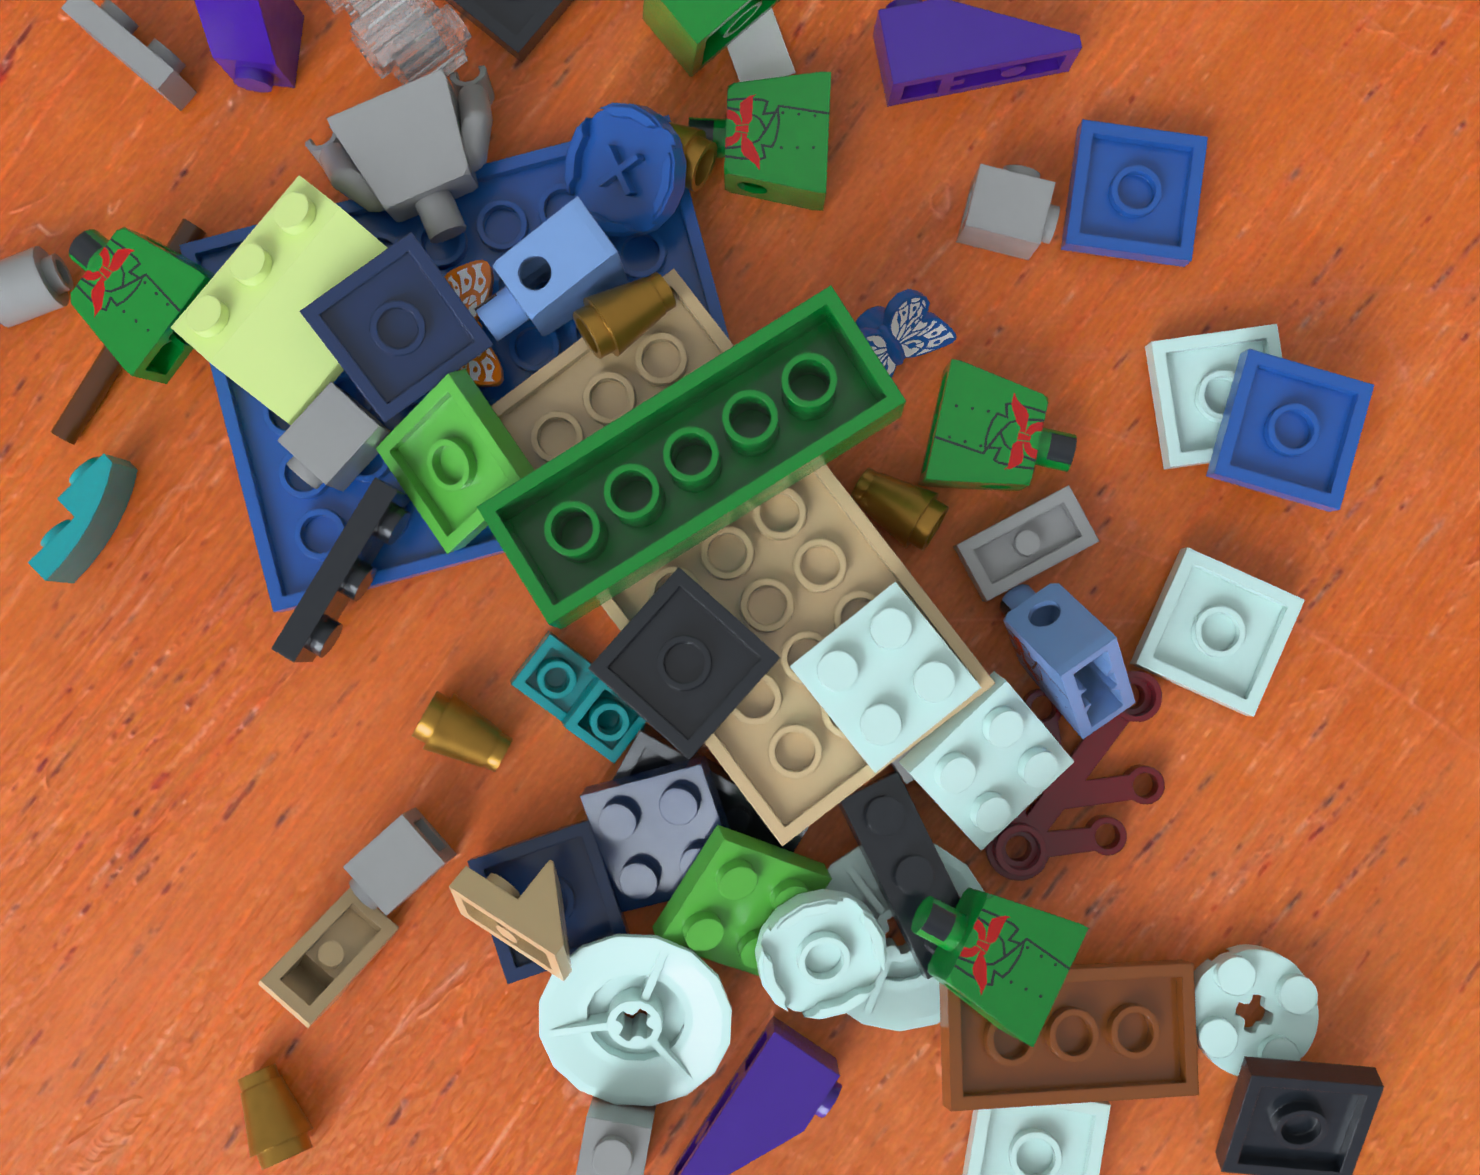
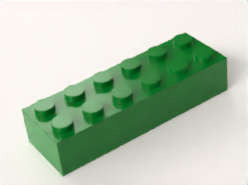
M830 285L481 503L477 508L548 624L563 629L900 418L906 400Z

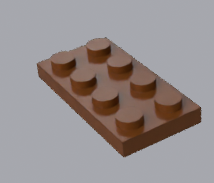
M1180 959L1071 965L1034 1047L999 1030L939 982L943 1106L950 1111L1199 1095L1194 963Z

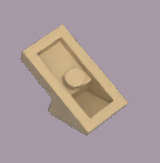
M552 860L545 864L522 895L499 875L490 873L487 878H484L467 866L463 868L449 885L461 915L562 981L566 980L572 972L561 886Z
M350 887L259 981L258 985L309 1028L343 995L350 983L388 943L399 927L379 909L373 910L363 904Z

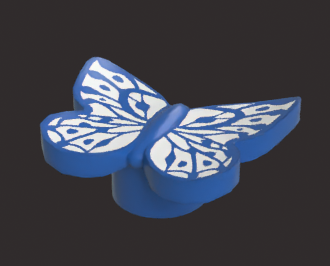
M907 289L899 292L889 301L886 308L883 306L872 307L862 313L855 321L891 378L896 366L901 365L905 358L917 357L953 343L957 338L956 333L947 323L934 313L928 312L930 302L926 296L917 290Z

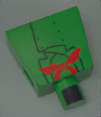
M814 72L733 83L728 86L726 119L689 117V127L704 130L706 139L717 144L716 158H725V190L739 195L809 210L823 211L827 186L831 72Z
M126 227L116 230L110 240L95 229L82 232L73 240L69 248V257L86 271L71 292V304L125 371L134 377L167 384L194 349L170 327L215 274L161 242Z
M951 359L943 370L918 485L939 488L1020 491L1030 485L1035 465L1068 472L1074 458L1077 436L1043 427L1048 406V397L1044 394L966 362Z
M969 887L963 892L956 909L933 896L926 897L918 907L911 925L913 933L937 945L928 964L927 972L999 1030L1031 1047H1034L1089 929L1080 923Z

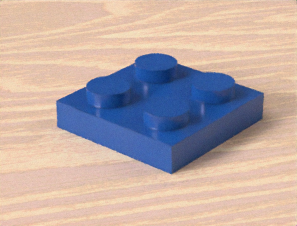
M1082 119L1076 132L1061 250L1179 267L1188 265L1192 261L1208 137Z
M1253 349L1245 350L1239 356L1206 476L1324 511L1333 512L1340 510L1374 384Z

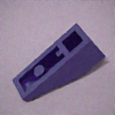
M194 0L212 57L237 86L262 93L271 92L273 86L295 88L304 15L294 0Z
M894 0L885 9L878 10L873 32L887 107L1069 72L1082 49L1080 35L952 0Z
M773 1016L669 1175H729L804 1132L814 1115L821 1119L824 1118L833 1107L842 1088V1084L837 1082L840 1073L836 1058Z

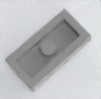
M67 0L61 7L90 36L180 111L197 94L179 75L186 65L157 39L154 38L148 46H145L132 34L139 26L112 1L105 0L99 7L92 0Z
M1068 485L953 547L982 601L986 602L1099 542V539Z

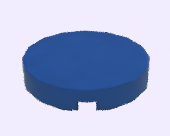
M626 103L608 104L599 108L604 110L597 112L593 118L586 117L576 128L566 152L564 179L568 194L574 195L575 198L579 197L606 235L637 238L658 230L675 213L685 190L687 162L681 139L664 116L647 106Z

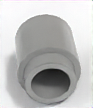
M35 246L0 260V324L10 328L68 305V291L74 287L73 280L64 261L57 254L48 255L44 249Z

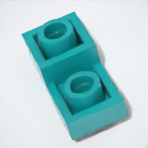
M103 453L100 457L87 460L72 473L69 478L71 485L57 499L74 518L62 521L50 529L41 540L40 544L43 548L28 562L45 581L74 584L104 549L126 510L134 488L138 469L130 461Z
M548 631L511 678V685L562 721L566 729L608 760L615 763L647 721L588 669L592 664L590 661L552 632Z

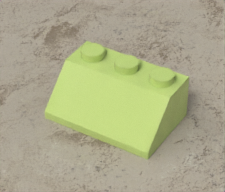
M299 175L170 328L217 369L288 424L292 425L330 382L333 383L344 371L299 311L388 248L340 206Z

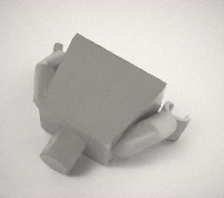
M485 65L478 66L480 71L478 77L467 82L460 81L457 71L450 73L452 86L443 69L435 71L328 117L329 127L333 132L330 140L325 144L316 146L310 138L305 142V146L324 169L333 188L368 212L387 211L396 222H403L419 215L431 243L450 240L466 230V225L454 199L471 193L478 188L475 172L481 169L487 162L493 123L491 104L495 96Z

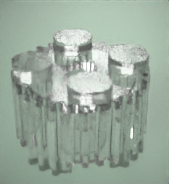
M325 0L335 15L343 9L349 14L353 21L350 23L352 27L349 30L352 35L350 39L381 79L392 73L403 86L440 69H443L446 77H448L468 61L464 49L468 47L466 42L472 36L462 19L449 4L439 9L432 0Z

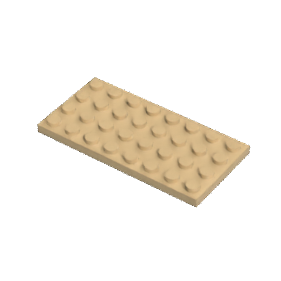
M672 269L663 278L674 295L676 307L666 312L664 317L647 330L621 355L617 357L610 353L599 359L590 350L582 337L491 406L534 470L734 346L675 269ZM826 464L601 605L619 630L622 631L675 570L680 567L780 657L778 662L705 744L782 846L996 684ZM896 582L982 688L875 773L790 666Z

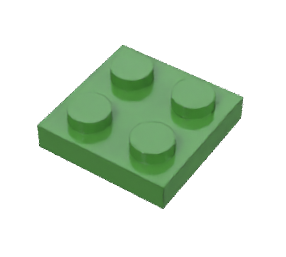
M466 369L448 373L376 447V450L447 554L464 548L488 526L477 508L478 505L534 471V468Z
M717 824L652 928L655 935L689 948L701 958L759 976L755 948L763 924L778 906L797 894L826 889L832 877L824 863Z

